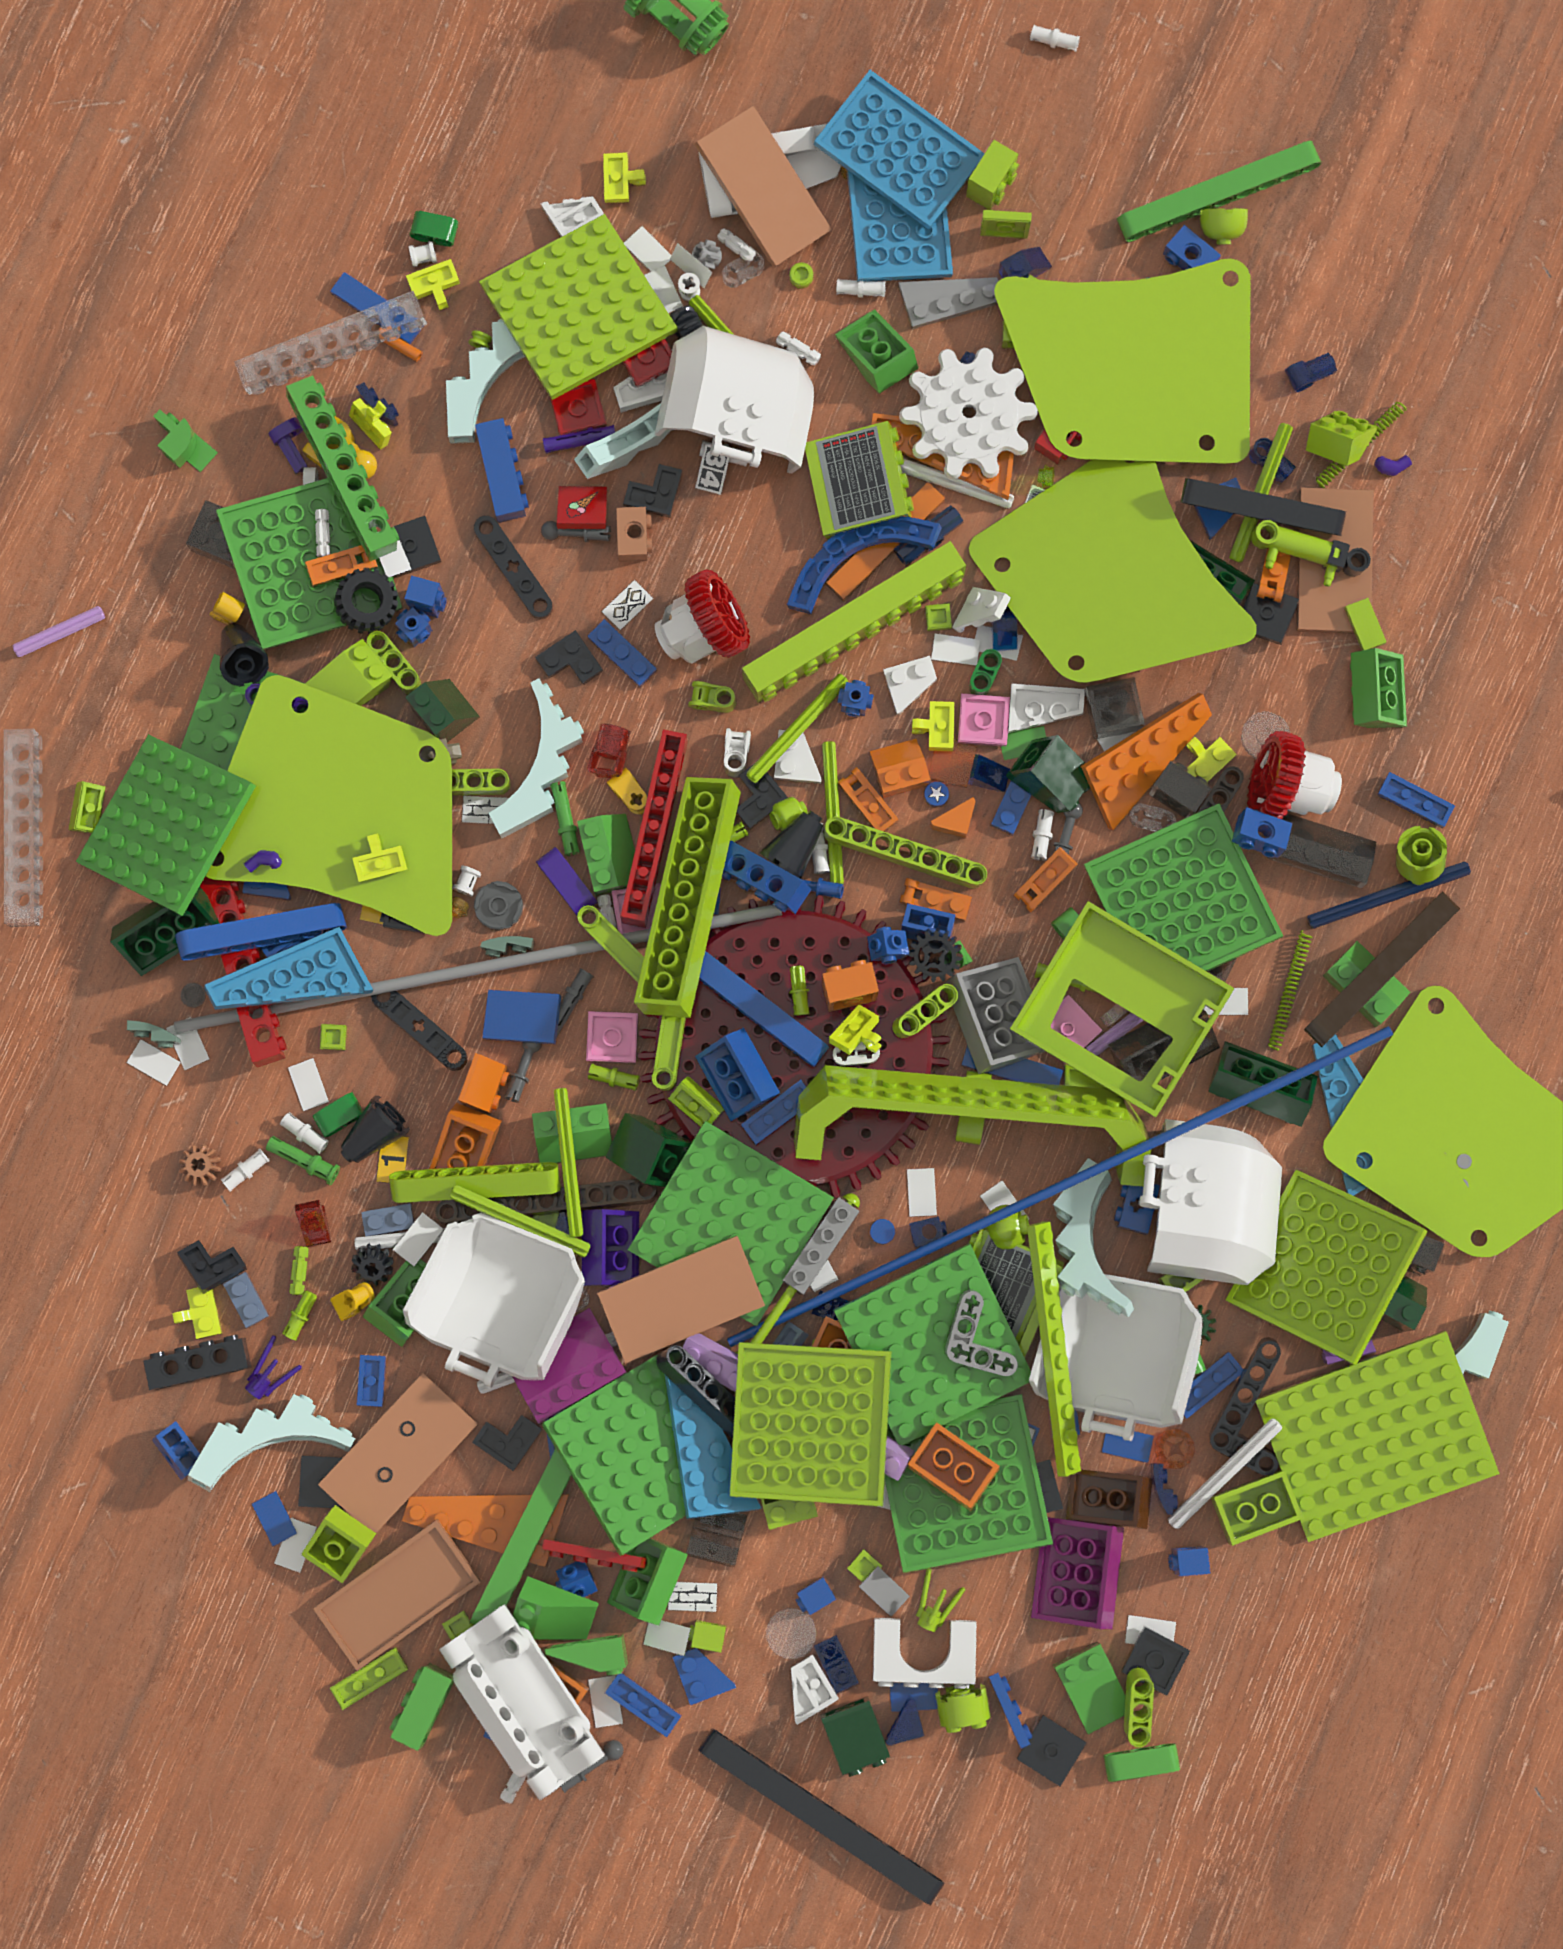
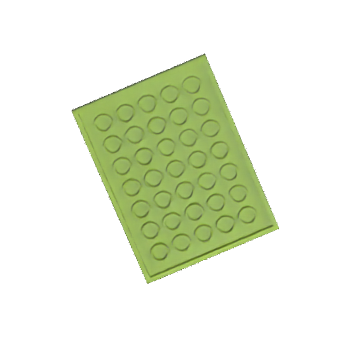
M1445 1330L1358 1361L1356 1366L1353 1364L1261 1396L1256 1400L1264 1425L1273 1418L1282 1426V1430L1270 1442L1281 1471L1284 1470L1286 1472L1303 1516L1300 1522L1308 1542L1500 1474L1447 1331Z

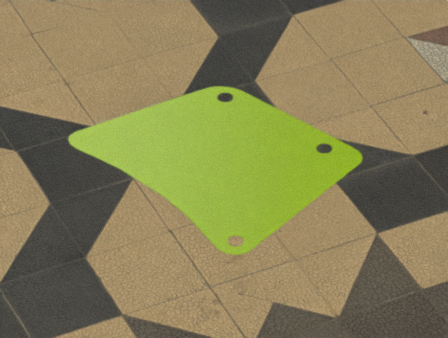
M1221 259L1173 274L1134 281L1072 283L1017 276L1004 277L998 281L994 290L996 301L1042 423L1054 447L1065 455L1078 459L1225 464L1242 461L1250 451L1251 276L1248 268L1238 260ZM1234 271L1237 273L1239 280L1235 286H1227L1223 282L1225 272ZM1071 431H1077L1082 436V442L1077 447L1068 445L1066 441V436ZM1203 435L1213 437L1215 441L1213 449L1208 451L1201 449L1199 439Z
M1092 459L974 536L969 545L970 555L997 592L1006 593L1011 597L1007 606L1052 666L1063 677L1076 682L1087 683L1245 644L1256 635V624L1252 617L1213 576L1181 529L1167 499L1155 461L1127 463L1124 460ZM999 558H1007L1010 561V568L1005 572H999L994 567L995 561ZM1078 655L1084 659V666L1080 670L1069 668L1068 661L1072 656Z
M280 675L266 678L260 684L227 770L252 782L256 787L220 849L224 855L223 863L220 866L211 865L206 877L214 880L278 883L313 889L371 907L426 934L438 936L448 932L452 923L451 757L445 745L439 738L427 731ZM296 697H304L308 701V709L304 713H297L293 710L292 701ZM431 746L434 748L436 753L434 760L424 762L420 759L419 751L422 747ZM378 833L382 850L402 846L407 870L361 882L358 881L352 858L371 853L367 836ZM260 850L275 851L282 859V864L277 869H272L270 865H260L252 873L243 863Z
M1442 986L1425 988L1419 993L1325 1138L1323 1149L1327 1159L1336 1167L1462 1252L1475 1257H1492L1511 1247L1563 1209V1102L1518 1068L1487 1037L1452 992ZM1432 998H1439L1443 1001L1444 1009L1441 1013L1433 1014L1429 1011L1428 1003ZM1362 1152L1370 1154L1373 1159L1372 1165L1367 1169L1360 1168L1356 1163L1357 1156ZM1461 1154H1467L1471 1157L1472 1164L1467 1169H1462L1457 1164V1158ZM1463 1179H1465L1468 1182L1469 1188ZM1475 1230H1482L1486 1233L1487 1242L1483 1246H1476L1472 1243L1471 1234Z

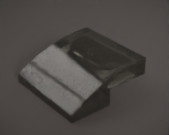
M731 1513L695 1518L686 1552L687 1556L735 1568L748 1515Z

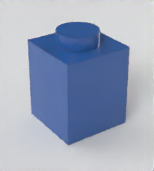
M823 1576L797 1592L799 1598L795 1599L803 1613L808 1611L809 1615L836 1600Z

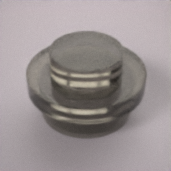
M189 983L181 991L182 1002L191 1008L201 1006L206 999L204 988L197 983Z

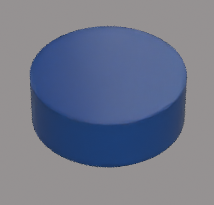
M886 1219L875 1221L870 1228L871 1238L878 1244L889 1243L895 1235L894 1225Z

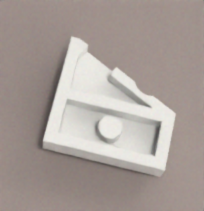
M593 196L583 197L579 200L566 199L563 200V203L558 204L541 203L542 209L561 237L604 214Z
M973 587L952 628L961 633L964 632V627L973 625L978 627L986 622L999 620L1011 597L1006 593Z
M930 656L883 669L896 715H900L904 709L937 681Z
M779 730L778 738H779L786 730ZM804 733L776 761L774 780L821 784V776Z
M813 1654L791 1667L795 1722L798 1725L839 1700Z

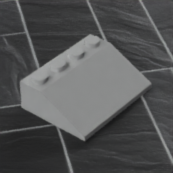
M1019 957L956 973L944 983L953 985L958 992V998L953 1004V1008L978 1074L1000 1069L1046 1052L1010 1030L1032 993Z

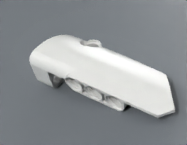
M827 124L772 133V136L806 189L837 177L841 168L839 163L813 145L814 140ZM698 151L711 218L738 214Z

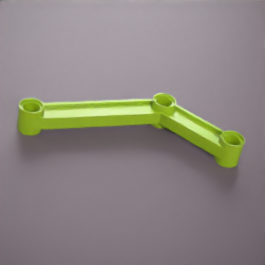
M589 905L582 907L577 915L582 927L639 982L644 956L595 907ZM591 912L596 914V919L592 924L584 923L586 914ZM662 1016L652 1074L653 1084L662 1091L673 1089L677 1082L686 1017ZM662 1073H669L671 1076L670 1082L667 1085H660L658 1083V1078Z

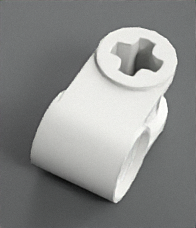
M730 728L726 729L724 770L730 777H739L746 769L751 731L747 730L744 733L731 731ZM733 759H737L742 764L739 768L733 769L728 763Z

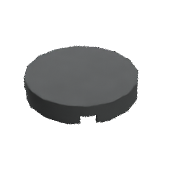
M495 881L479 890L475 897L474 909L477 918L484 926L491 930L501 931L511 928L519 921L523 912V901L520 893L514 886L507 882Z

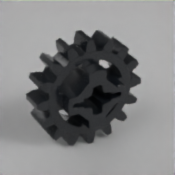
M928 928L925 931V936L919 933L916 937L918 941H912L910 946L914 949L909 950L908 956L914 958L910 960L909 964L917 966L914 973L922 972L923 980L927 976H931L932 982H935L937 977H940L943 982L946 979V974L950 977L954 976L953 968L959 970L961 964L957 961L962 960L963 954L957 952L961 950L962 946L954 944L957 937L954 936L950 939L948 937V930L944 934H940L939 928H936L935 933H931ZM920 948H922V951L925 954L922 960L920 959L919 954ZM949 950L952 953L951 962H949V958L947 957V953ZM941 952L940 957L935 956L930 959L932 953Z

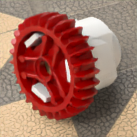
M708 569L700 571L687 579L684 589L686 594L675 599L671 605L667 606L663 619L655 623V632L660 645L666 654L674 660L682 657L686 662L694 663L717 651V654L722 655V657L730 658L747 649L750 643L749 629L746 626L747 622L740 609L741 606L736 601L737 598L733 596L732 590H729L727 583L723 582L722 577Z
M1275 731L1269 735V738L1265 739V744L1261 745V751L1257 752V759L1254 761L1253 769H1251L1252 774L1249 778V786L1247 787L1249 789L1247 798H1249L1247 801L1248 808L1279 819H1283V816L1287 815V811L1306 815L1308 812L1320 815L1324 812H1330L1339 798L1342 785L1341 774L1335 771L1332 759L1306 751L1301 737L1289 732Z

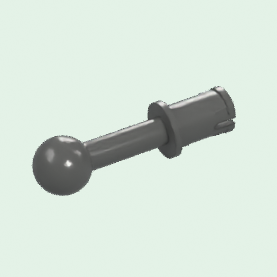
M547 521L541 527V534L547 540H554L558 536L584 537L585 542H589V540L609 542L611 539V534H603L611 532V526H606V529H557L556 522Z
M1080 803L1074 810L1063 812L1066 819L1060 841L1053 844L1055 846L1054 852L1060 847L1068 855L1072 851L1073 847L1069 845L1074 823L1083 813Z
M522 1042L524 1052L517 1072L510 1074L511 1081L504 1095L506 1100L511 1098V1102H520L524 1086L529 1082V1079L525 1076L532 1056L540 1050L542 1043Z
M617 1740L608 1741L603 1748L605 1756L560 1786L562 1791L566 1793V1791L584 1780L586 1782L585 1775L607 1760L615 1761L621 1758L624 1752L623 1745Z

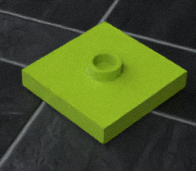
M983 210L980 235L1027 239L1032 213Z

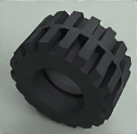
M364 568L362 571L356 569L352 574L348 573L343 581L341 580L334 600L336 614L341 617L340 621L343 625L346 623L349 625L348 628L353 631L354 628L358 630V633L362 634L364 631H368L369 634L374 632V630L379 631L391 621L398 604V594L394 590L395 585L393 581L389 582L388 576L385 573L382 576L377 569H374V571H369V568ZM363 588L374 591L381 602L379 609L373 613L360 612L352 603L353 593Z

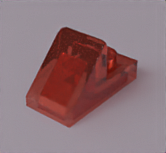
M320 1200L296 1204L295 1213L306 1247L331 1243L325 1206L321 1205Z

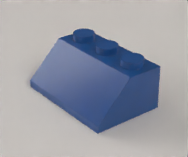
M745 1028L725 1035L695 1056L730 1121L743 1116L780 1094Z

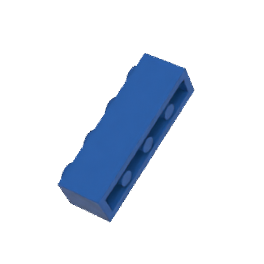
M503 418L475 424L498 523L525 517V508H529L526 493L521 494L519 487L524 485L521 470L516 471L514 463L518 462L516 449L510 448L509 440L513 439L510 425L505 426Z

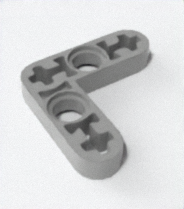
M964 1291L959 1298L945 1346L947 1357L953 1362L998 1375H1012L1016 1371L1018 1364L1012 1354L973 1343L984 1301L977 1291ZM972 1295H975L974 1299L978 1301L977 1305H972L970 1313L975 1314L974 1318L967 1314H961L962 1310L967 1312L968 1304L965 1300L966 1298L970 1299ZM963 1319L971 1322V1328L966 1333L959 1332L957 1328L959 1321ZM957 1344H960L961 1349L969 1352V1347H973L969 1353V1361H966L968 1356L958 1353L957 1357H954L951 1348L957 1347ZM980 1350H984L988 1354V1359L983 1364L976 1363L974 1359L975 1354ZM996 1353L995 1358L1000 1361H1005L1007 1357L1011 1367H1006L1004 1371L1001 1365L993 1363V1368H990L993 1362V1354Z

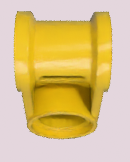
M222 592L219 594L213 611L209 615L217 621L229 625L238 620L245 603Z
M625 767L606 783L633 814L642 815L644 814L647 795L631 772ZM635 798L641 800L642 804L640 806L634 804L633 800Z
M363 1282L351 1290L347 1289L335 1295L330 1301L342 1322L360 1313L363 1308L371 1304L375 1296L372 1287L368 1283Z

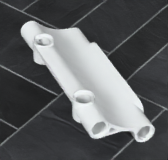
M505 1604L439 1649L450 1667L456 1669L453 1674L456 1687L512 1771L519 1777L527 1776V1783L538 1800L543 1799L563 1783L605 1756L589 1731L590 1722L588 1718L583 1714L533 1639L531 1633L527 1629L519 1627Z

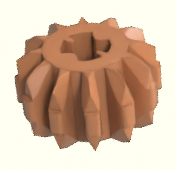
M204 1144L201 1146L200 1151L197 1145H192V1154L187 1150L183 1152L188 1157L187 1160L179 1159V1163L185 1165V1167L179 1169V1173H187L184 1181L189 1182L193 1179V1186H198L200 1180L204 1186H208L207 1177L215 1181L217 1177L212 1174L213 1171L221 1172V1168L214 1165L221 1162V1158H213L216 1150L211 1149L207 1152L208 1147ZM198 1160L201 1162L205 1161L202 1164L205 1166L203 1170H195L198 1167L195 1165Z

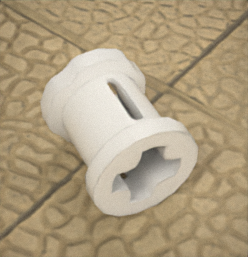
M432 241L428 245L419 247L409 246L413 267L430 261L437 263Z
M693 273L681 275L678 281L681 298L689 301L693 296L700 295L698 277ZM690 284L693 285V287H690L689 290L685 289V287H689Z
M461 865V874L452 889L472 897L474 893L472 889L481 873Z

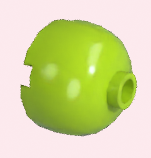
M1220 208L1200 210V223L1203 233L1209 239L1216 240V245L1231 244V240L1239 238L1247 227L1248 209Z

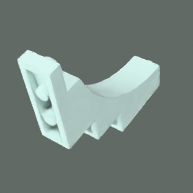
M1489 1310L1488 1314L1480 1313L1471 1333L1454 1352L1462 1374L1465 1371L1480 1378L1489 1379L1509 1323L1502 1319V1314Z

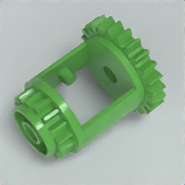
M627 0L623 7L628 14L635 18L640 13L645 15L649 12L680 40L679 48L683 51L688 49L695 56L698 53H701L703 56L707 54L729 27L727 22L729 16L721 9L722 4L718 0L714 2L710 0H676L696 18L694 22L669 0Z

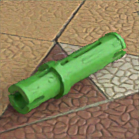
M561 781L560 785H558V782H555L550 787L560 827L558 834L562 837L564 855L571 856L570 853H572L574 856L579 854L580 850L576 838L577 826L573 824L566 782Z

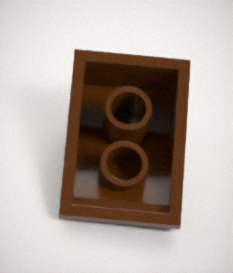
M1081 1470L1071 1475L1066 1519L1148 1529L1153 1479L1144 1476Z

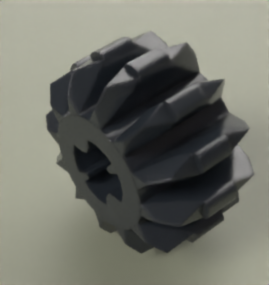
M681 306L670 313V317L678 329V332L674 333L678 340L703 326L697 312L691 306Z
M370 1243L366 1245V1250L361 1247L358 1248V1255H353L352 1263L354 1264L351 1267V1271L357 1273L356 1280L364 1278V1282L369 1284V1281H373L375 1286L379 1284V1280L386 1282L388 1275L393 1273L391 1265H393L394 1259L393 1257H388L390 1251L388 1249L381 1251L380 1243L376 1248H372Z

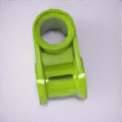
M701 681L692 682V700L688 702L690 708L729 713L735 708L736 697L731 688ZM722 695H729L731 697V701L728 704L723 705L718 702Z

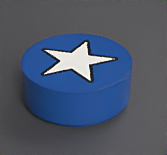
M941 782L930 783L924 792L925 801L932 807L943 806L949 797L947 786Z

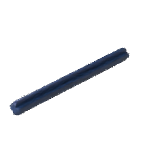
M1461 862L1445 868L1438 878L1422 885H1415L1412 881H1406L1308 915V924L1312 929L1462 878L1470 875V866L1466 862Z

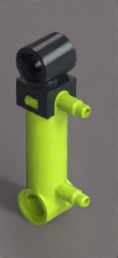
M1271 520L1262 521L1251 533V541L1255 547L1259 549L1269 548L1265 565L1267 569L1273 568L1278 552H1282L1323 565L1322 568L1326 569L1323 585L1327 587L1331 586L1335 572L1338 573L1343 570L1346 575L1355 577L1360 575L1370 565V555L1363 548H1354L1348 552L1350 544L1337 540L1330 542L1278 526ZM1260 530L1268 531L1270 539L1262 538ZM1351 557H1355L1360 561V567H1355L1352 564Z

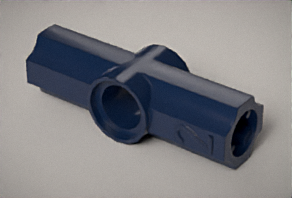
M952 505L945 508L932 520H926L939 523L942 528L934 548L944 540L945 536L964 521ZM900 543L893 551L898 559L907 566L924 552H930L933 549Z

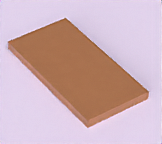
M754 106L694 144L773 268L832 230Z
M1301 487L1300 502L1346 511L1341 536L1299 528V532L1330 542L1337 540L1350 544L1348 552L1354 548H1363L1369 553L1371 561L1369 567L1355 577L1346 575L1343 570L1338 573L1335 572L1331 586L1327 587L1323 585L1326 569L1322 568L1323 565L1298 558L1297 598L1299 599V604L1297 606V631L1355 634L1344 608L1366 598H1369L1372 605L1374 490ZM1351 557L1352 564L1355 567H1360V561L1355 557Z
M737 1235L597 1292L625 1363L765 1306Z
M422 1373L318 1485L353 1518L377 1533L478 1424L432 1380ZM405 1421H410L415 1425V1432L411 1436H404L400 1431V1426ZM411 1424L403 1426L404 1433L409 1434L412 1432L413 1427ZM382 1467H388L392 1470L393 1476L388 1482H382L378 1479L377 1474ZM382 1470L380 1477L386 1480L390 1477V1472Z
M437 1519L314 1607L313 1610L356 1671H358L481 1582V1579Z

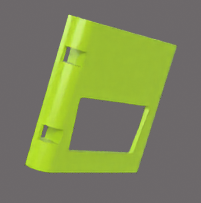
M1088 901L1010 1030L1150 1115L1157 1117L1235 988ZM1072 980L1081 982L1173 1038L1171 1044L1142 1081L1134 1079L1051 1028V1024ZM1205 1007L1213 1010L1207 1023L1199 1019ZM1165 1073L1173 1077L1166 1089L1158 1085Z

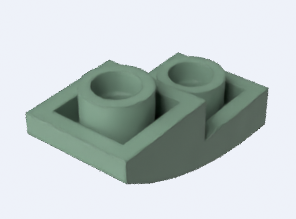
M504 936L483 941L480 947L486 951L485 955L500 958V954L507 955L509 946L512 947V951L526 953V950L533 951L535 941L533 938Z
M127 1020V1030L134 1033V1037L148 1038L149 1033H151V1041L158 1043L160 1048H173V1044H181L180 1038L163 1028L145 1022Z

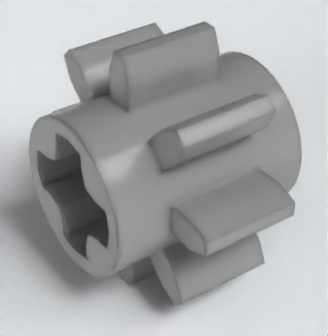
M706 239L705 243L699 242L694 247L692 256L708 269H715L721 262L722 252L720 247H716V242Z

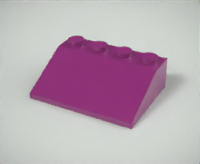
M588 1308L573 1317L544 1380H521L514 1376L512 1377L538 1424H541L627 1372L592 1311Z
M1048 1517L1053 1545L1039 1547L1031 1618L1097 1629H1113L1124 1527Z

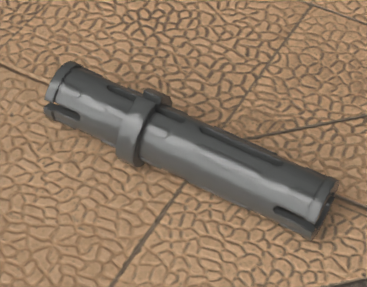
M581 968L570 987L567 986L565 989L566 994L560 1005L557 1036L578 1001H582L584 997L582 994L594 977Z

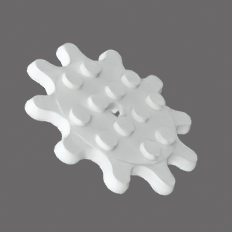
M988 348L979 349L975 359L969 364L959 362L952 350L944 349L938 356L941 369L937 375L927 376L922 372H914L909 378L910 386L920 394V401L915 406L901 409L899 418L902 423L917 425L922 431L921 439L913 446V454L918 459H925L933 453L941 454L945 459L944 474L949 479L954 480L960 477L963 467L969 463L978 465L985 477L994 478L999 473L997 456L1000 452L1010 451L1015 455H1023L1028 450V443L1018 434L1017 427L1022 421L1036 418L1038 410L1034 403L1021 402L1015 395L1017 387L1024 382L1025 375L1018 368H1013L1004 374L996 373L992 367L994 355ZM966 407H973L976 415L973 418H966L962 410Z

